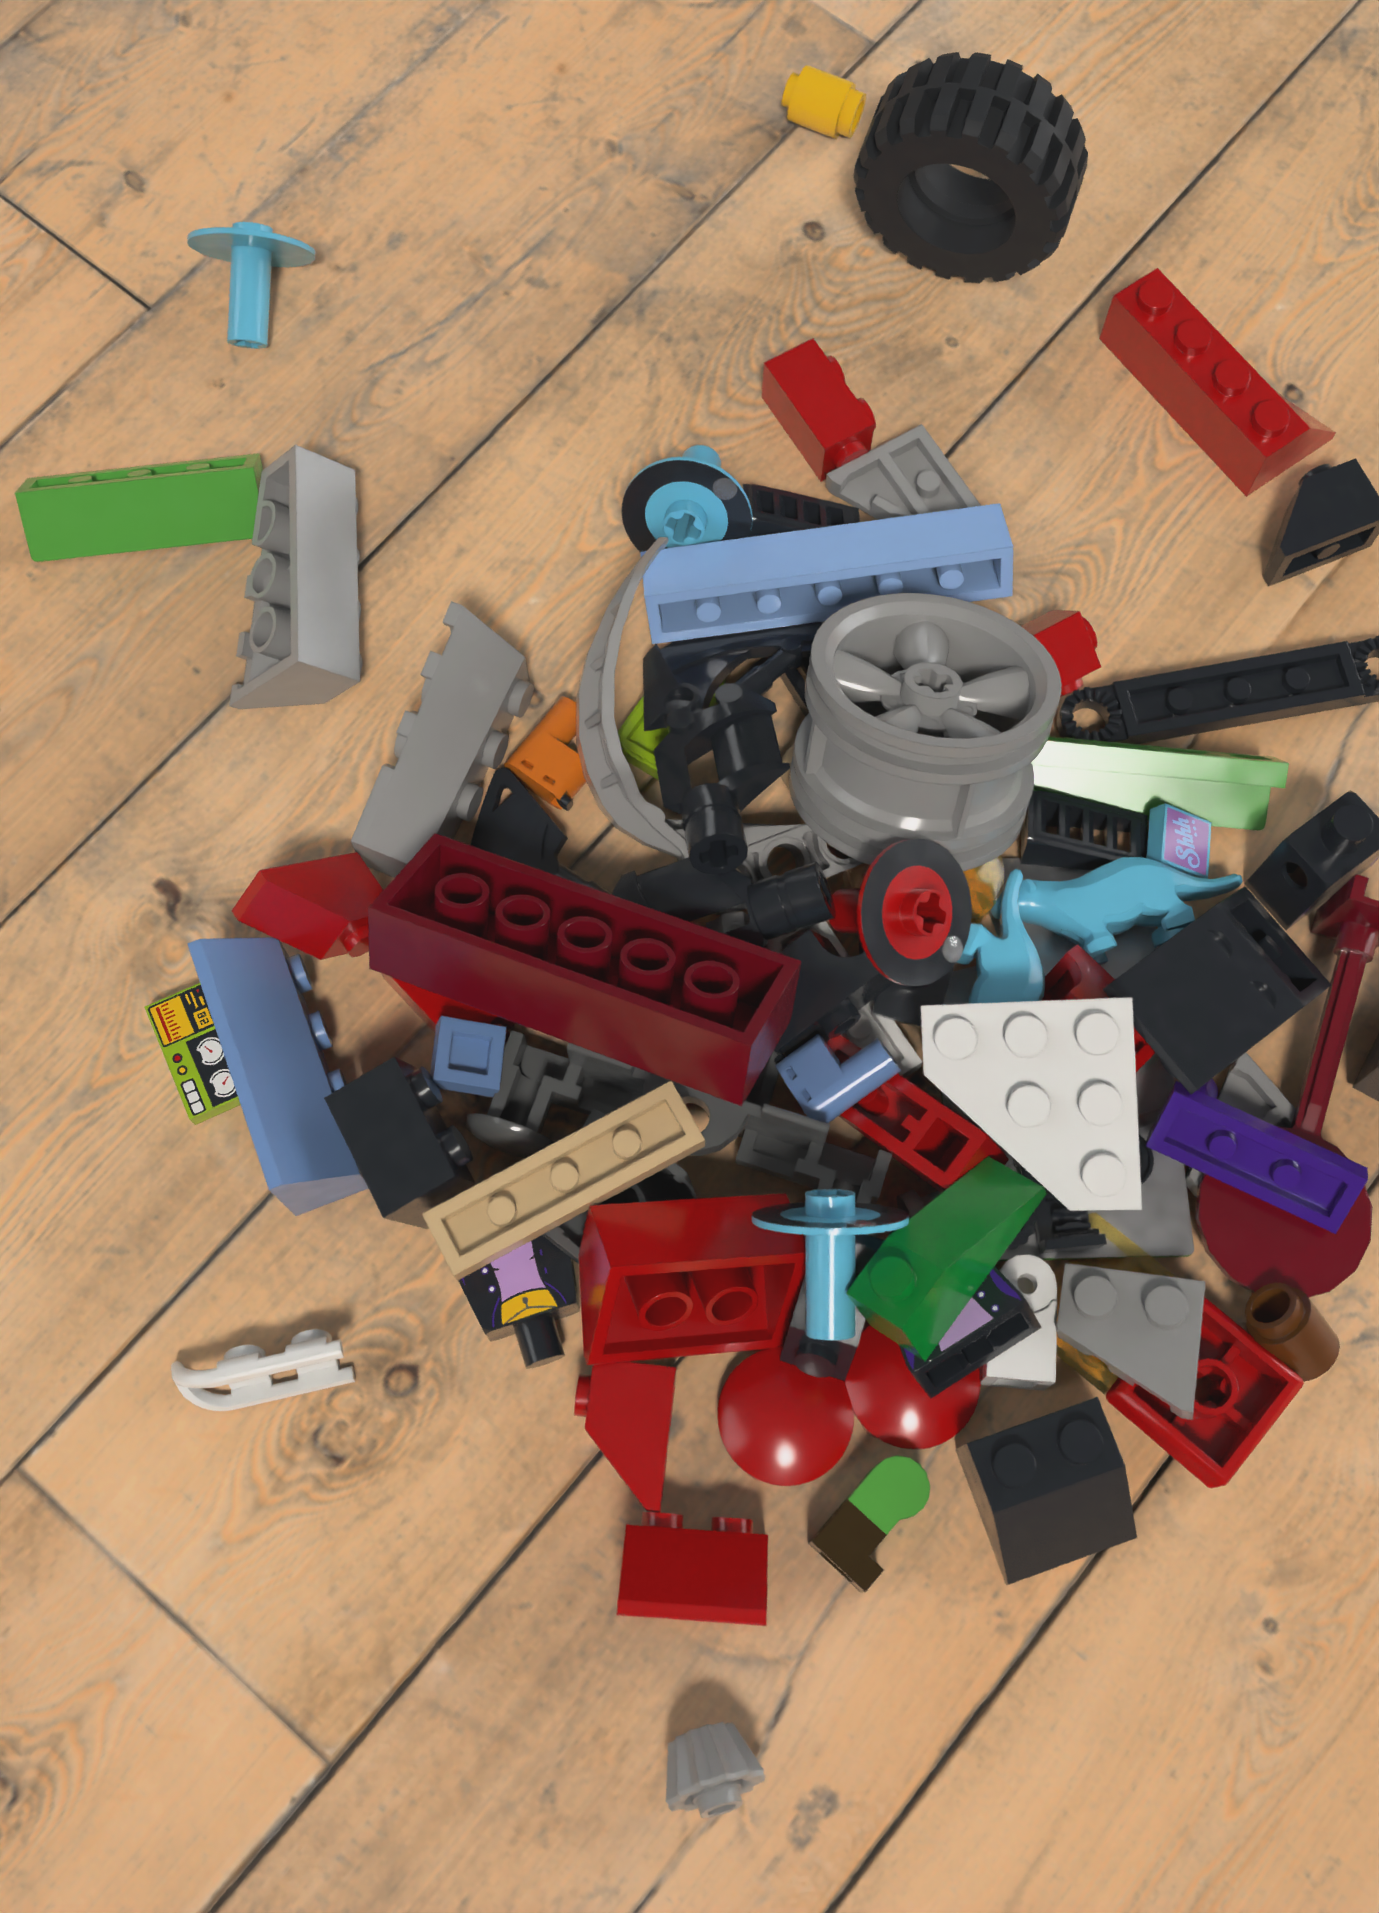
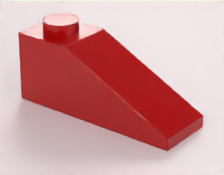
M842 1035L830 1038L827 1042L841 1064L861 1050L860 1047ZM898 1073L839 1115L841 1119L883 1151L892 1153V1157L940 1193H943L988 1156L1003 1165L1009 1160L989 1135Z

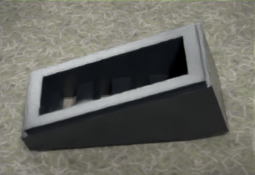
M743 484V490L749 499L752 509L753 521L750 537L860 522L859 508L771 487Z
M1033 790L1027 807L1025 825L1021 829L1020 864L1095 870L1121 857L1147 858V815L1057 793ZM1046 826H1057V835L1047 833ZM1070 828H1080V840L1070 838ZM1094 830H1104V846L1094 844ZM1117 831L1129 832V852L1117 849Z

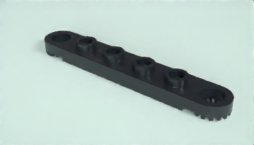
M1376 636L1374 639L1369 638L1353 643L1344 641L1116 681L1112 685L1102 687H1084L1083 690H1075L1065 698L1057 716V730L1060 737L1142 744L1379 702V680L1375 679L1377 677L1375 674L1369 675L1371 670H1366L1368 663L1365 662L1369 658H1379V636ZM1084 708L1095 710L1104 719L1105 727L1100 729L1099 732L1092 731V733H1089V730L1083 732L1081 731V726L1076 727L1077 722L1073 721V713Z

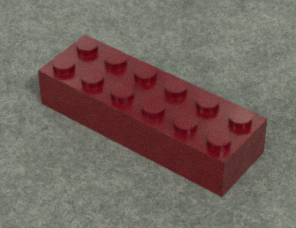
M436 833L431 836L368 907L369 969L741 1107L791 1021L801 967L800 960Z

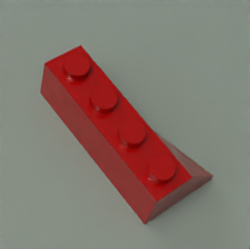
M1158 268L1113 295L1099 339L1246 497L1333 439L1336 434L1335 431L1288 401L1273 389Z

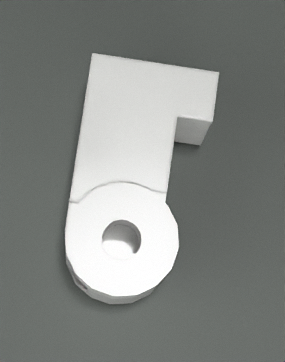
M1029 1254L1017 1255L1006 1261L999 1271L1021 1292L1042 1328L979 1368L980 1382L984 1386L1045 1391L1056 1383V1277L1049 1264L1041 1258Z

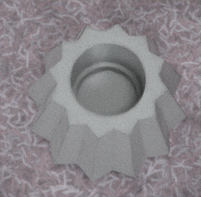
M733 1723L707 1724L676 1736V1740L668 1743L666 1802L671 1811L684 1809L687 1812L698 1808L702 1818L719 1816L739 1808L743 1804L741 1794L752 1791L754 1786L765 1780L764 1769Z

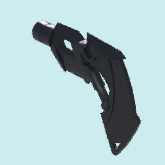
M823 622L674 641L661 650L655 644L643 658L644 731L661 728L668 729V735L654 749L663 807L681 814L689 860L692 866L702 873L710 875L724 874L742 865L747 858L748 846L741 812L760 793L790 769L789 763L782 762L772 720V714L777 712L775 702L762 695L770 690L773 682L788 669L798 668L803 664V658H810L813 639ZM769 657L760 666H754L735 683H727L720 686L724 679L745 660ZM715 694L717 705L709 707ZM713 750L719 782L705 783L692 789L687 765Z
M500 768L493 774L470 845L688 922L745 903L750 923L723 934L766 948L767 942L770 939L794 932L801 927L806 928L833 919L836 916L829 885L819 863L816 861L786 871L782 875H774L753 882L736 869L724 874L710 875L702 873L692 866L689 858L640 875H637L635 870L622 874L611 893L594 881L588 882L558 861V854L568 838L508 768ZM509 788L513 794L498 806L503 790Z

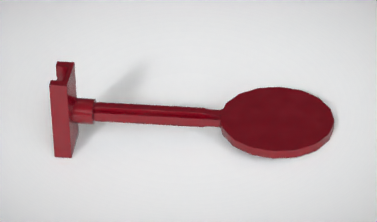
M1355 874L1316 910L1310 933L1335 940L1333 952L1337 955L1330 981L1332 985L1327 992L1292 1125L1290 1128L1279 1127L1345 1158L1347 1157L1337 1146L1322 1138L1321 1131L1366 963L1372 962L1375 949L1379 947V901L1364 896L1369 878ZM1204 1173L1197 1187L1195 1221L1206 1253L1228 1280L1252 1293L1267 1284L1284 1283L1292 1288L1301 1290L1309 1298L1331 1292L1357 1270L1371 1242L1373 1207L1364 1186L1335 1234Z

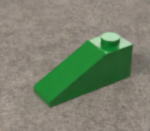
M986 1157L911 1217L907 1226L892 1232L846 1294L871 1327L918 1358L926 1361L1047 1193L1044 1187L991 1157Z

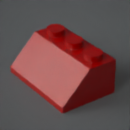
M786 1193L589 1205L578 1255L583 1352L586 1364L596 1365L771 1349L782 1346L806 1273L805 1235L783 1233L757 1227L752 1223V1213L760 1208L790 1203Z

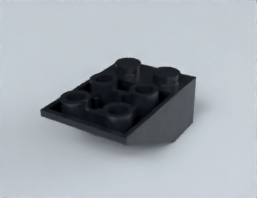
M1245 886L1213 906L1108 984L1103 991L1109 998L1132 997L1134 1028L1160 1057L1166 1071L1178 1079L1190 1094H1193L1332 984Z

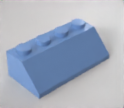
M273 937L198 939L187 943L269 1191L295 1216L369 1189L324 1099L326 1096L347 1085L340 1068L330 1072L323 1050L333 1047V1043L320 1010L309 1013L303 993L313 990V986L301 955L296 954L290 957L282 943Z

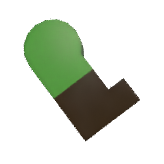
M893 1456L885 1458L866 1474L808 1544L859 1592H866L884 1571L870 1557L871 1553L898 1521L915 1516L926 1505L930 1493L927 1473L919 1463L909 1457Z

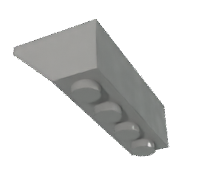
M294 445L261 473L252 545L260 547L262 550L261 556L257 559L252 568L251 575L247 576L244 598L254 601L250 633L246 631L239 633L236 657L245 659L246 667L243 685H232L229 704L230 707L237 709L325 704L360 682L362 657L359 651L361 604L358 600V565L360 554L357 548L356 515L358 512V499L356 497L355 470L298 445Z
M452 601L443 619V624L450 627L451 631L442 655L430 651L420 674L426 679L422 688V704L419 711L409 712L405 710L396 731L397 738L394 754L399 759L396 766L390 764L382 765L351 839L355 852L359 853L367 867L394 878L434 833L454 840L462 821L469 822L473 819L481 803L483 788L480 785L489 767L496 769L500 765L508 746L509 737L506 732L514 716L521 718L525 714L533 695L534 685L529 682L525 656L464 606Z

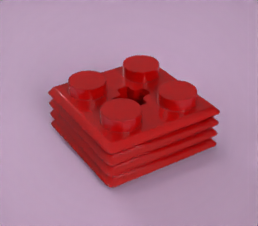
M1204 1297L1197 1379L1207 1375L1214 1382L1210 1386L1209 1393L1216 1400L1215 1403L1207 1401L1199 1404L1194 1400L1193 1420L1183 1419L1171 1412L1170 1405L1138 1384L1135 1383L1132 1386L1121 1378H1118L1107 1391L1106 1400L1208 1488H1216L1228 1484L1303 1387L1304 1381L1296 1372L1257 1343L1249 1333Z

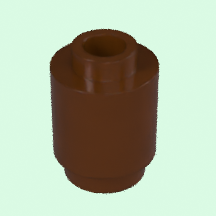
M1271 1283L1256 1290L1248 1299L1245 1306L1248 1333L1257 1343L1296 1372L1303 1381L1316 1379L1333 1366L1339 1355V1339L1304 1292L1284 1283Z

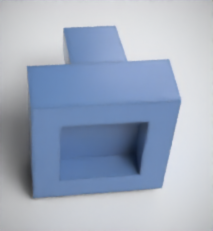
M441 1016L436 1024L430 1069L432 1079L439 1089L494 1097V1094L500 1090L506 1027Z

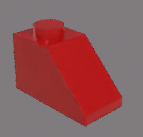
M354 852L259 870L232 909V913L239 922L317 959L323 960L344 954L358 957L369 952L368 907L380 895L383 888L359 853Z
M634 1362L593 1365L591 1375L579 1374L574 1416L586 1417L584 1429L646 1512H661L677 1375L676 1367Z

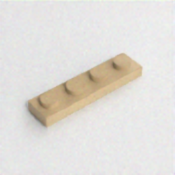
M669 1081L422 1213L453 1276L458 1281L589 1210V1205H598L705 1147V1139L672 1081Z

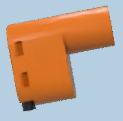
M565 696L560 697L504 763V767L508 768L523 786L559 810L563 808L566 811L572 808L574 796L586 783L579 754L568 747V744L576 736V702Z

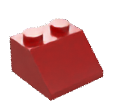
M642 1512L641 1525L626 1524L617 1615L766 1626L768 1534H754V1520L712 1517L711 1530L684 1529V1515Z

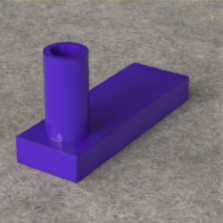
M1213 1079L1209 1080L1193 1094H1190L1181 1082H1175L1147 1135L1146 1147L1332 1233H1337L1368 1181L1367 1167L1218 1100V1088Z

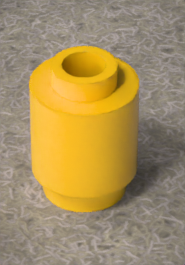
M805 65L800 74L793 72L790 75L783 92L781 104L788 108L787 120L835 139L839 135L851 138L860 122L866 102V93L856 90V83Z

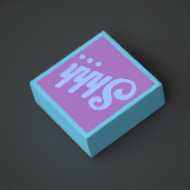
M1166 803L1150 809L1147 859L1162 862L1193 877L1208 879L1212 822Z

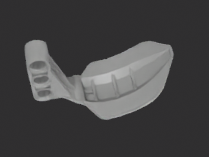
M660 537L640 558L608 605L586 656L576 697V746L584 778L599 809L612 825L642 845L674 856L680 861L689 858L682 820L665 819L663 811L647 802L640 794L634 775L622 752L614 719L615 668L622 630L639 582L655 557L668 543L667 537ZM742 823L748 853L747 858L736 870L750 878L753 882L772 876L768 869L767 860L769 853L777 846L786 848L792 853L795 858V868L816 861L819 863L826 878L854 868L862 863L850 856H847L845 859L835 857L830 853L826 842L813 832L807 824L771 825ZM743 903L713 914L721 915L738 912L747 907Z

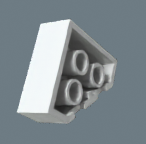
M1132 997L921 1006L924 1075L1070 1211L1142 1210Z

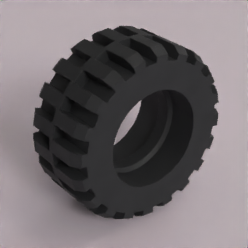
M959 52L938 56L935 63L930 58L909 67L908 71L897 75L888 85L885 94L880 98L859 152L853 178L856 184L855 194L861 212H865L864 216L868 226L874 234L881 233L883 235L884 245L894 254L900 251L907 256V263L919 269H922L923 266L937 271L936 276L951 279L954 275L964 277L965 282L981 283L985 278L992 277L994 282L1008 280L1015 276L1016 272L1021 276L1039 266L1042 261L1049 258L1056 251L1061 238L1065 235L1084 179L1088 152L1084 145L1086 138L1078 118L1072 119L1074 111L1062 94L1056 97L1051 92V83L1038 73L1033 78L1022 72L1023 65L1007 59L1006 64L991 61V54L975 52L970 58H961ZM950 164L970 168L987 176L990 179L979 178L966 174L954 168Z

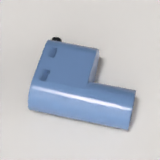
M819 1033L786 1057L781 1054L774 1059L778 1072L805 1114L809 1118L824 1123L831 1122L901 1071L893 1056L878 1038L842 1064Z

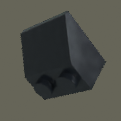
M394 1056L324 1098L383 1218L429 1229L422 1213L464 1192L475 1184L466 1165L473 1161L471 1150L460 1131L454 1125L446 1126L436 1105L443 1102L442 1094L437 1084L433 1081L431 1074L423 1066L417 1069L415 1066Z
M1098 1397L969 1442L956 1449L1006 1585L1137 1538L1126 1467Z

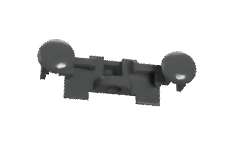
M511 1031L503 1054L500 1090L494 1094L487 1115L478 1113L467 1115L466 1127L470 1133L489 1147L509 1155L527 1158L555 1143L541 1134L552 1103L590 1115L593 1109L607 1115L671 1080L568 1043V1058L528 1046L524 1034ZM773 1051L742 1107L672 1081L684 1104L694 1103L703 1107L709 1117L707 1127L701 1132L705 1139V1147L690 1155L702 1156L720 1151L737 1137H741L742 1141L736 1156V1164L816 1190L840 1189L855 1192V1202L877 1203L892 1153L879 1150L877 1157L873 1158L827 1143L825 1141L830 1124L769 1105L780 1074L775 1066L774 1059L781 1055L780 1053Z

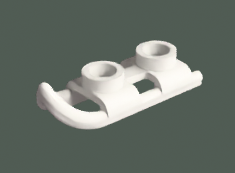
M318 1329L306 1330L295 1335L291 1340V1344L286 1345L285 1352L265 1356V1351L261 1347L241 1345L228 1350L224 1355V1360L217 1362V1368L190 1370L185 1368L179 1361H175L171 1365L172 1379L181 1394L194 1405L212 1411L236 1410L355 1382L353 1366L341 1369L338 1359L344 1358L341 1339L332 1341L330 1333ZM296 1369L298 1379L273 1384L271 1374ZM229 1385L231 1394H215L203 1388Z

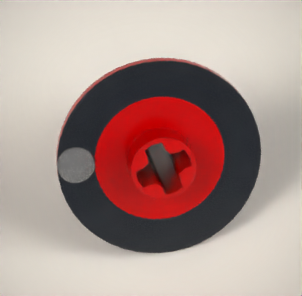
M906 839L890 845L874 859L865 874L861 888H842L832 894L836 916L829 920L831 926L841 933L859 934L863 949L872 965L879 973L892 982L905 986H923L933 983L947 974L962 956L969 936L972 917L969 886L962 868L953 855L933 841Z

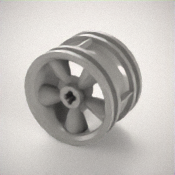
M923 593L886 594L862 599L839 609L823 622L817 630L812 643L805 682V700L809 713L797 731L789 773V790L796 810L808 827L830 846L869 865L872 864L874 859L884 849L906 839H926L941 845L953 855L963 871L979 867L994 860L1013 844L1023 826L1034 788L1035 776L1031 762L1041 753L1048 741L1053 718L1061 697L1062 684L1056 663L1046 648L1031 633L1014 621L983 606L952 597Z

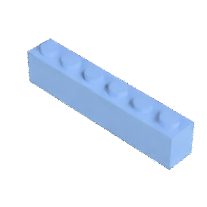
M997 503L665 548L658 553L643 576L644 598L652 644L824 622L839 609L851 603L886 594L923 593L952 597L968 602L1010 597L1013 595V544L1001 505ZM646 551L640 552L641 557L645 554Z

